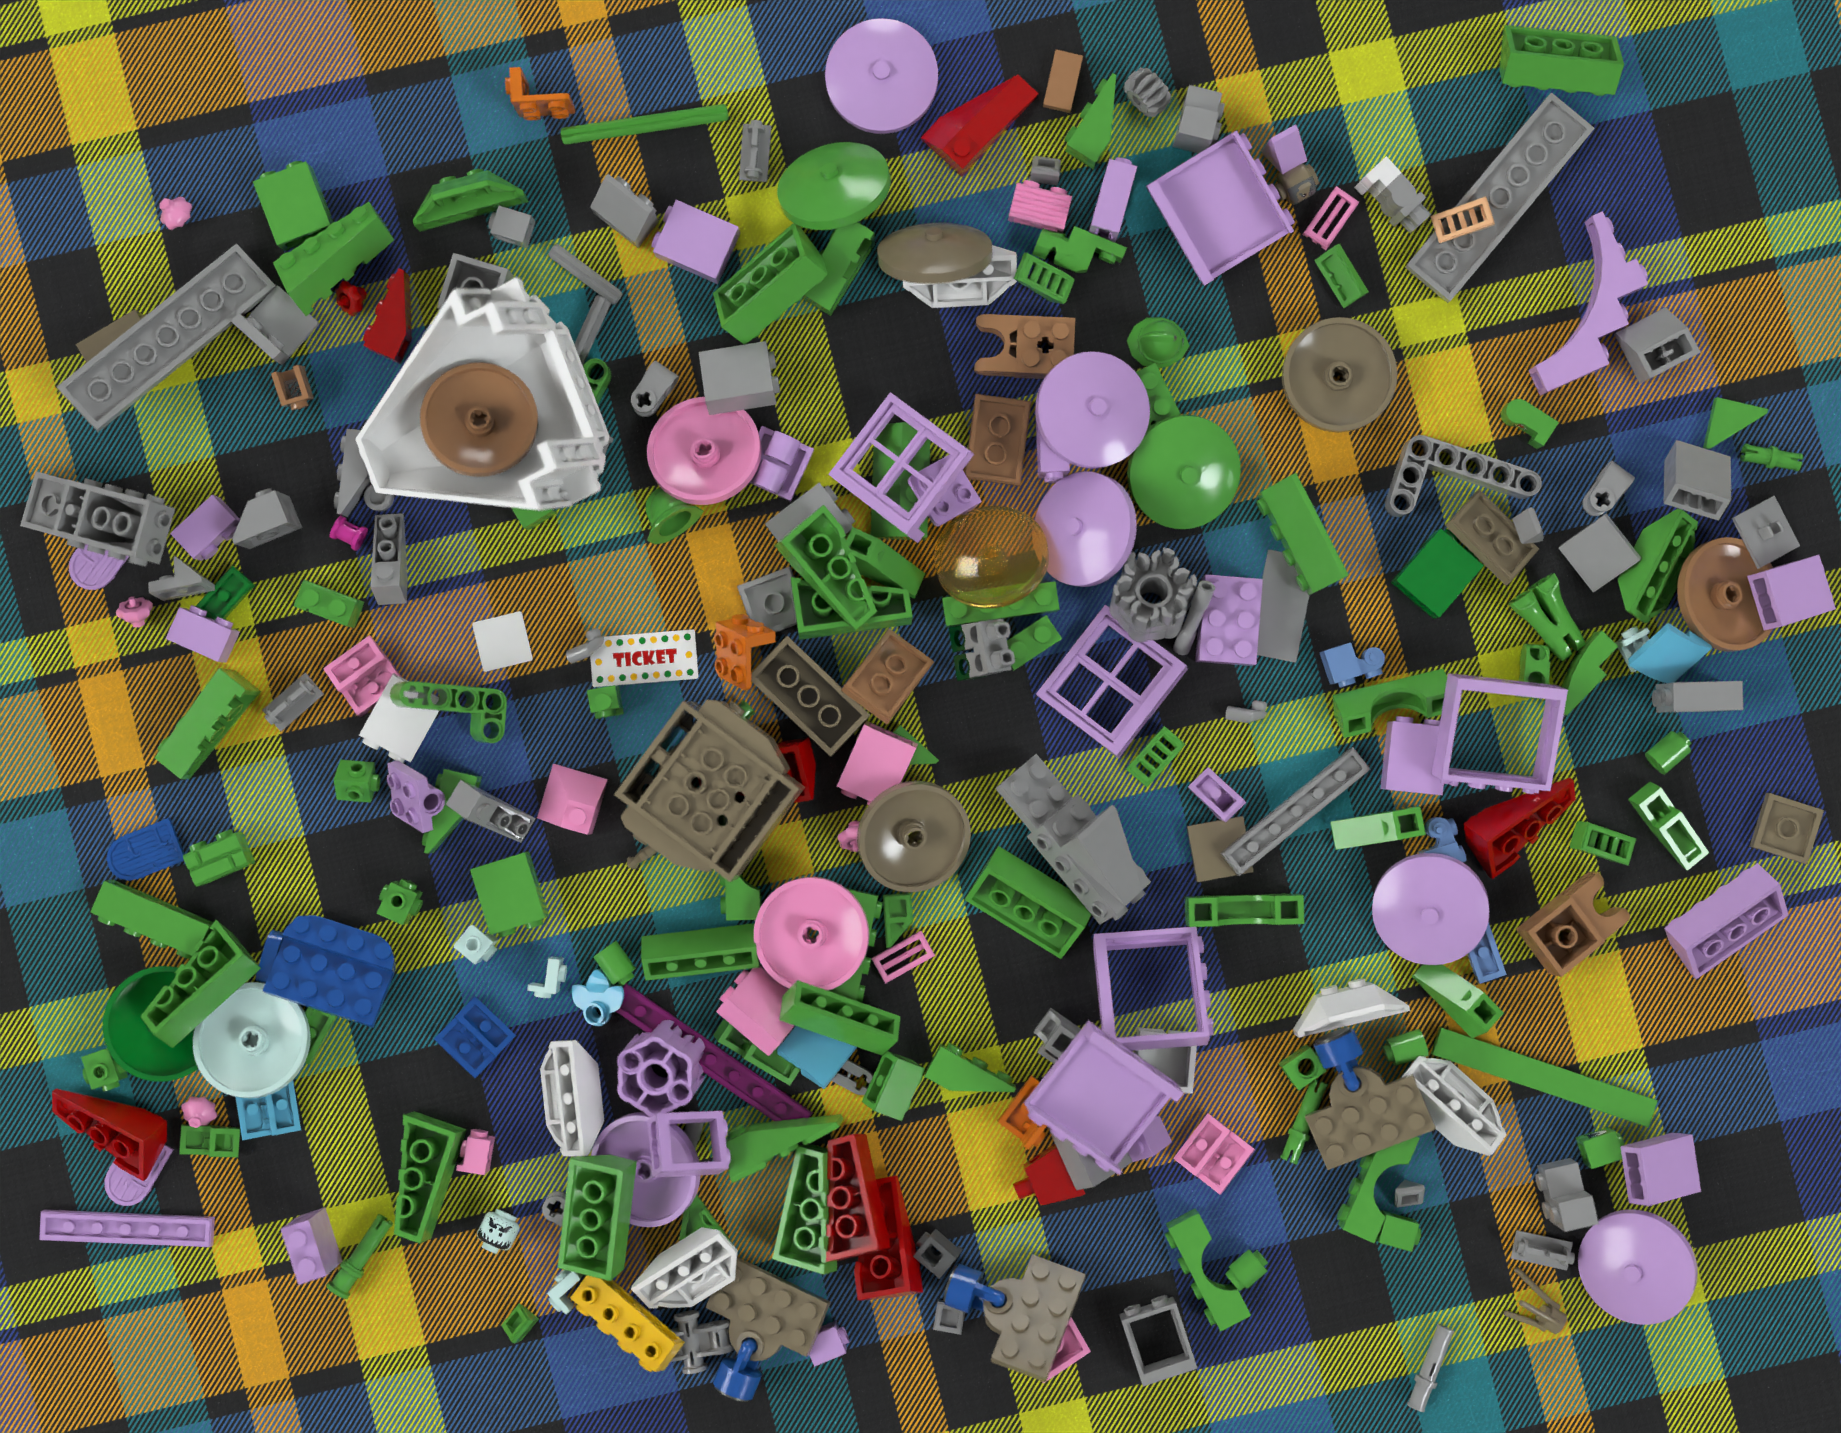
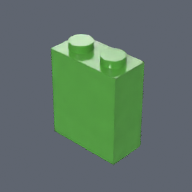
M306 161L292 162L286 166L287 169L279 172L269 171L260 175V179L253 181L275 242L283 251L303 244L306 239L314 237L333 223L314 169Z
M529 851L470 869L490 935L498 933L499 937L502 938L516 933L515 927L524 924L527 929L543 925L542 919L549 917Z

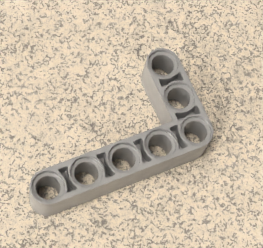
M1417 435L1408 440L1402 448L1385 500V508L1388 514L1393 517H1401L1410 513L1416 505L1427 469L1518 499H1525L1538 493L1541 489L1542 481L1541 477L1534 471L1425 435ZM1413 443L1422 445L1424 449L1422 456H1416L1412 452ZM1441 451L1449 454L1451 459L1449 465H1444L1439 461V453ZM1468 460L1476 463V474H1471L1467 471L1466 462ZM1405 469L1411 470L1414 473L1415 481L1413 483H1408L1404 480L1403 472ZM1495 469L1503 472L1504 481L1502 483L1496 482L1493 478V471ZM1522 478L1530 481L1531 489L1529 492L1522 490L1520 486ZM1396 496H1401L1405 499V510H1399L1395 507L1394 499Z

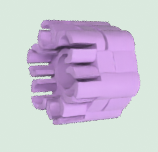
M671 1020L662 1021L651 1033L642 1032L640 1036L636 1034L620 1053L617 1060L619 1066L617 1091L619 1096L624 1101L630 1102L639 1110L644 1111L649 1117L657 1113L670 1112L679 1106L689 1103L705 1076L701 1075L704 1071L699 1064L705 1049L704 1042L698 1038L695 1043H692L694 1040L692 1035H685L681 1038L682 1030L679 1026H676L673 1030L670 1029L674 1024V1021ZM651 1064L663 1066L668 1073V1078L658 1076L653 1071Z

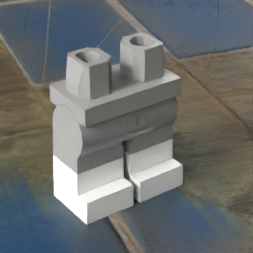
M1387 156L1354 187L1361 195L1369 191L1381 204L1382 212L1386 216L1392 217L1389 220L1392 226L1395 227L1400 222L1409 233L1413 232L1431 215L1421 204L1426 197L1421 191L1416 194L1414 186Z

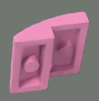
M370 635L323 668L336 689L344 695L359 717H362L375 707L393 673L401 677Z
M1207 1113L1173 1159L1221 1195L1255 1149Z

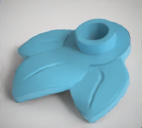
M596 969L589 976L586 986L579 984L572 986V998L575 1005L583 1010L584 1018L589 1024L602 1026L610 1020L612 1012L620 1009L623 1004L624 990L622 986L611 987V982L604 972ZM597 1007L599 1008L601 1015L597 1013Z

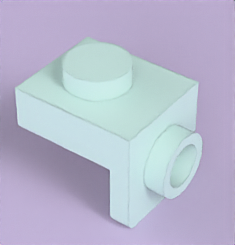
M1634 626L1621 633L1623 638L1615 642L1631 672L1637 670L1629 666L1628 659L1649 640L1647 634L1650 631L1648 628L1638 629L1637 626Z
M470 925L454 944V948L472 963L477 964L482 960L487 962L497 951L494 945L499 939L493 934L490 935V933L485 935L477 927Z
M554 956L548 958L545 984L530 983L528 984L527 991H534V996L541 998H551V994L558 993L560 991V983L565 982L567 975V965H563L564 958Z
M563 1269L554 1278L557 1283L551 1287L547 1294L550 1296V1304L557 1311L560 1312L562 1310L565 1314H568L572 1310L574 1304L564 1293L576 1284L584 1274Z

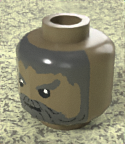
M1302 163L1284 174L1278 172V184L1274 186L1281 197V201L1286 199L1290 204L1295 205L1313 196L1319 181L1312 166Z

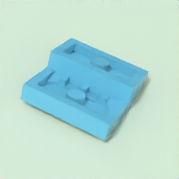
M1667 623L1628 659L1630 667L1648 677L1664 683H1674L1712 649V645L1691 631L1685 634L1670 623Z
M795 1026L778 1047L777 1053L801 1069L803 1076L825 1089L857 1047Z
M293 1080L281 1090L265 1097L251 1099L236 1097L242 1140L301 1130Z

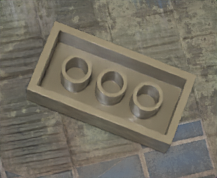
M788 636L751 673V681L830 757L871 716L856 701L841 691L842 688Z

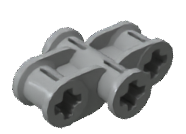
M697 1310L684 1311L673 1316L674 1321L678 1324V1328L670 1330L685 1343L671 1362L683 1360V1374H694L707 1370V1363L703 1359L705 1356L721 1355L734 1350L729 1341L727 1329L730 1325L729 1320H717L698 1324L699 1311Z

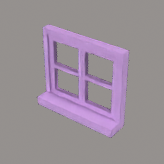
M890 392L828 475L918 543L925 535L918 528L974 454ZM894 415H897L918 431L899 457L876 441V438ZM927 439L951 455V458L933 482L908 465ZM871 445H874L895 461L877 487H874L853 471ZM904 469L928 486L909 513L885 495Z
M1104 605L1036 695L1119 759L1188 669L1186 664L1155 641L1136 642L1132 640L1128 632L1111 616L1109 607ZM1108 626L1133 644L1111 673L1086 655ZM1138 648L1163 666L1141 696L1116 678L1117 674ZM1079 663L1104 681L1082 711L1057 693ZM1108 686L1134 704L1112 733H1109L1086 715Z

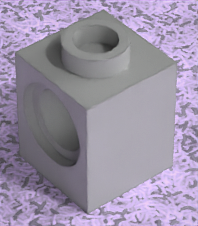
M498 205L497 212L491 214L488 227L491 229L490 233L495 239L528 248L536 221L529 214Z

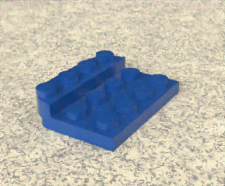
M314 915L296 917L282 934L284 939L263 992L374 1028L396 969L395 957L391 946L376 934Z

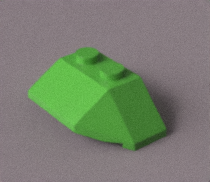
M475 169L467 172V176L457 179L455 176L445 177L439 180V184L432 185L413 218V224L421 232L497 211L498 205L509 208L527 203L528 198L522 189L488 170Z
M1682 509L1674 510L1642 530L1634 546L1641 560L1621 573L1618 578L1625 610L1643 623H1648L1652 617L1657 616L1668 607L1677 589L1682 565L1694 550L1695 530L1697 529L1698 522Z

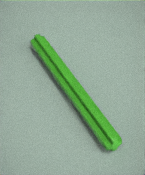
M725 104L564 127L561 129V138L564 144H572L727 121L729 117L728 109Z

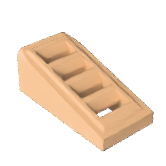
M1486 196L1430 216L1439 244L1495 225ZM1480 207L1484 220L1478 223L1474 208ZM1469 211L1472 226L1467 227L1463 212ZM1456 214L1462 228L1456 231L1452 216ZM1444 218L1447 219L1451 232L1445 235L1441 219Z

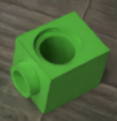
M1307 1044L1278 1063L1298 1091L1327 1071L1322 1067L1315 1048L1312 1050ZM1302 1059H1310V1070L1305 1073L1299 1072V1062Z
M1381 1210V1213L1386 1218L1376 1240L1379 1243L1412 1252L1414 1245H1418L1420 1241V1224L1413 1218Z

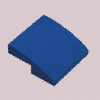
M475 996L434 1040L475 1079L516 1035Z

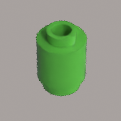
M1248 1249L1228 1266L1230 1269L1225 1274L1234 1286L1241 1291L1245 1287L1248 1289L1268 1272L1264 1267L1268 1262L1258 1250L1252 1253Z

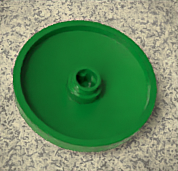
M157 966L133 974L116 988L108 1000L104 1011L102 1023L103 1037L109 1053L125 1071L144 1080L157 1082L172 1081L190 1075L199 1069L193 1052L195 1028L172 1048L156 1037L141 1018V1015L162 988L170 986L173 982L178 967Z

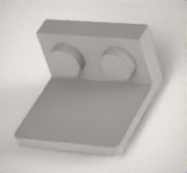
M276 286L247 318L238 313L231 321L266 354L281 365L287 361L319 325V322L310 314L305 316L292 298L279 286Z

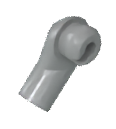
M595 628L587 631L585 636L588 642L566 651V657L570 663L573 664L590 657L603 645L604 636H601L600 629Z
M1254 700L1252 702V709L1228 706L1225 718L1226 720L1243 723L1264 719L1267 715V712H1265L1267 703Z

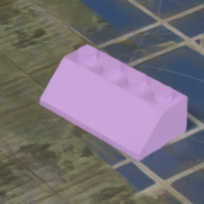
M1757 863L1750 869L1742 871L1737 878L1727 885L1719 887L1714 894L1704 901L1696 903L1684 915L1673 919L1664 929L1672 948L1691 975L1698 979L1786 918L1789 914L1780 884Z

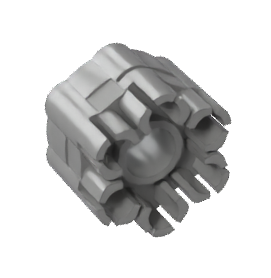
M1163 548L1162 555L1159 550L1154 552L1151 559H1149L1147 554L1139 552L1138 559L1135 560V552L1130 553L1123 565L1121 578L1114 585L1109 607L1110 614L1128 632L1129 637L1136 642L1176 637L1181 630L1187 610L1190 608L1197 585V578L1193 574L1188 579L1190 571L1185 568L1178 569V557H1174L1175 552L1169 548ZM1145 593H1155L1160 596L1162 602L1156 604L1148 603L1142 598V595Z

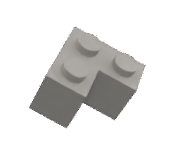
M1193 85L1188 86L1172 147L1200 153L1215 144L1222 124L1218 123L1217 120H1221L1225 103L1220 102L1222 93Z
M1568 1158L1537 1165L1539 1174H1536L1535 1178L1538 1189L1543 1191L1545 1202H1542V1210L1546 1219H1549L1550 1222L1564 1232L1599 1224L1593 1197L1584 1191L1578 1162Z

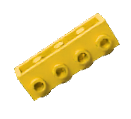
M587 1275L570 1297L576 1303L575 1307L580 1313L595 1319L598 1322L596 1326L607 1335L612 1334L618 1340V1346L625 1352L636 1355L640 1359L638 1361L639 1364L649 1372L665 1370L685 1343L613 1279L608 1281Z

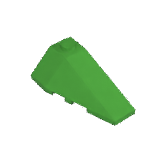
M822 505L774 546L807 583L854 630H857L877 610L866 583L859 573L855 563V556L850 551L843 527L825 505Z
M835 1114L754 1123L745 1128L741 1124L727 1132L728 1136L726 1138V1148L730 1150L731 1155L728 1172L732 1183L767 1167L766 1163L772 1160L775 1155L784 1158L791 1154L790 1152L799 1146V1142L802 1141L804 1145L809 1144L839 1128L843 1121L842 1115Z

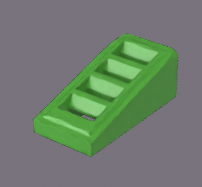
M1025 252L1014 276V280L1043 298L1060 304H1064L1067 301L1075 280L1067 273ZM1032 265H1034V268H1033V271H1032V273H1031V276H1030V278L1028 279L1027 277H1028V275H1029V272H1030V270H1031V267H1032Z
M1162 726L1126 767V770L1145 787H1148L1186 744L1169 729ZM1162 737L1174 746L1171 751L1159 741ZM1156 746L1167 756L1162 759L1152 748ZM1146 754L1159 764L1156 768L1144 759ZM1139 762L1151 772L1149 777L1136 767Z
M1578 821L1575 825L1570 848L1629 866L1636 838L1589 822ZM1600 834L1597 847L1594 848L1597 835ZM1609 837H1611L1608 852H1605ZM1619 840H1621L1623 842L1620 849L1619 856H1616L1615 854L1617 851Z

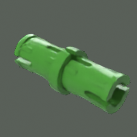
M1747 443L1743 445L1741 453H1745V455H1740L1742 462L1763 464L1765 468L1769 469L1780 467L1799 471L1802 466V462L1798 461V459H1803L1802 453L1778 450V447L1775 446L1765 448Z

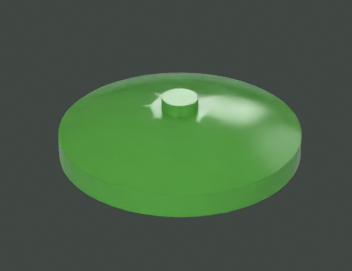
M855 142L832 143L815 148L796 159L781 176L777 195L783 213L794 224L813 230L837 229L856 223L874 212L882 204L889 192L891 175L885 158L876 149Z
M1186 414L1162 419L1149 427L1139 446L1130 454L1127 468L1129 490L1139 509L1156 523L1174 529L1196 528L1217 518L1234 498L1241 474L1239 454L1230 436L1220 426L1210 420Z

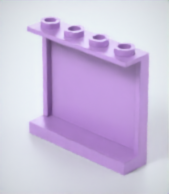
M1237 131L1232 132L1145 186L1204 286L1213 281L1215 277L1286 234L1294 232L1291 225L1295 222L1287 208L1282 210L1277 200L1281 197L1272 183L1267 185L1262 176L1266 174L1262 163L1258 158L1253 160L1248 151L1252 148L1249 140L1244 133L1239 135Z
M1088 1021L1024 1104L1029 1111L1028 1117L1037 1125L1042 1126L1046 1124L1051 1128V1133L1063 1142L1065 1139L1073 1143V1148L1085 1157L1088 1154L1095 1158V1163L1106 1172L1111 1169L1120 1175L1122 1171L1118 1163L1167 1101L1171 1098L1178 1102L1184 1093L1175 1081Z

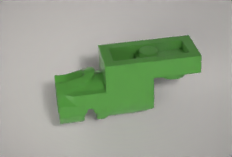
M1074 226L1069 239L1065 237L1066 234L1043 228L1032 255L1045 260L1048 254L1054 252L1053 263L1075 273H1086L1094 252L1100 254L1098 258L1107 263L1114 264L1115 261L1121 263L1127 247Z

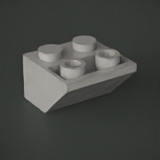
M607 174L590 208L596 216L639 248L659 223L655 214L656 209L653 207L654 204L641 193L637 197L630 189L631 186L620 176L614 179L611 175Z
M1666 307L1614 333L1640 384L1701 353L1688 327Z

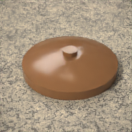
M469 363L450 369L431 385L422 402L420 426L428 449L441 464L462 475L487 477L509 470L527 455L537 435L538 413L532 393L517 375L494 364Z
M1718 538L1705 542L1695 548L1683 563L1677 584L1679 607L1689 629L1712 645V648L1726 652L1749 649L1764 641L1773 629L1763 630L1747 576L1773 568L1771 563L1757 569L1743 540L1738 538Z

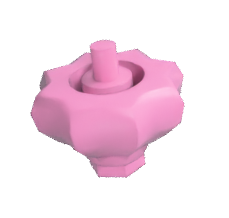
M177 197L173 200L164 198L160 202V209L162 210L160 221L170 230L183 227L184 223L190 218L192 205L186 202L183 197Z
M129 597L127 601L119 603L116 615L131 623L133 627H141L145 625L144 621L150 615L153 603L145 600L144 597Z
M852 821L848 823V828L838 835L841 848L848 849L851 852H858L857 832L860 822Z
M191 1096L187 1102L181 1105L184 1113L183 1119L187 1120L191 1127L207 1126L210 1121L217 1117L215 1103L209 1101L205 1096Z

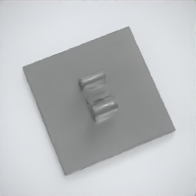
M1775 496L1732 518L1757 569L1800 546Z

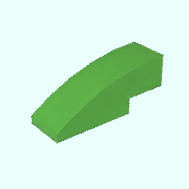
M1602 630L1594 632L1585 642L1586 645L1579 650L1566 673L1562 688L1567 689L1568 692L1563 716H1567L1607 675L1599 666L1613 653L1618 645Z
M1649 782L1628 799L1650 830L1685 870L1688 871L1709 854L1683 813L1673 806L1660 786Z
M723 1019L714 1033V1037L719 1043L740 1054L743 1059L789 1086L800 1071L798 1067L778 1055V1047L768 1057L725 1019Z

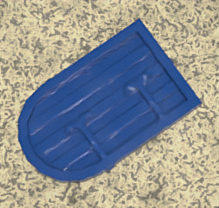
M167 818L132 833L125 834L115 840L108 849L107 863L115 876L130 881L142 879L145 876L184 861V851L171 819Z

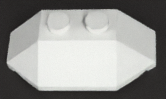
M992 245L993 257L991 263L987 268L974 276L941 284H919L903 281V288L912 292L917 298L932 308L989 305L1003 294L1009 286L1017 282L1014 280L1017 271L1016 252Z
M1364 978L1348 982L1349 987L1338 989L1337 985L1321 988L1320 994L1313 995L1293 1031L1294 1035L1300 1038L1408 1012L1410 1008L1408 1004L1375 984L1365 982Z
M576 1040L552 1041L549 1044V1050L540 1068L546 1126L554 1141L560 1146L563 1156H587L604 1123L598 1063Z
M1418 1056L1402 1077L1410 1074L1414 1075L1436 1129L1454 1146L1488 1156L1492 1155L1507 1135L1505 1129L1502 1128L1494 1100L1451 1061Z
M701 1227L660 1253L633 1283L631 1290L648 1308H658V1306L668 1308L692 1307L735 1280L738 1250L719 1230Z

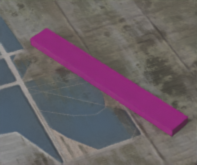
M625 983L623 986V1004L616 1011L645 1032L651 1033L662 1021L671 1020L674 1021V1024L670 1029L673 1030L676 1026H679L682 1030L681 1038L685 1035L694 1036L692 1043H695L700 1038L705 1045L704 1053L699 1060L704 1073L773 1121L808 1118L812 1115L813 1112L637 989Z

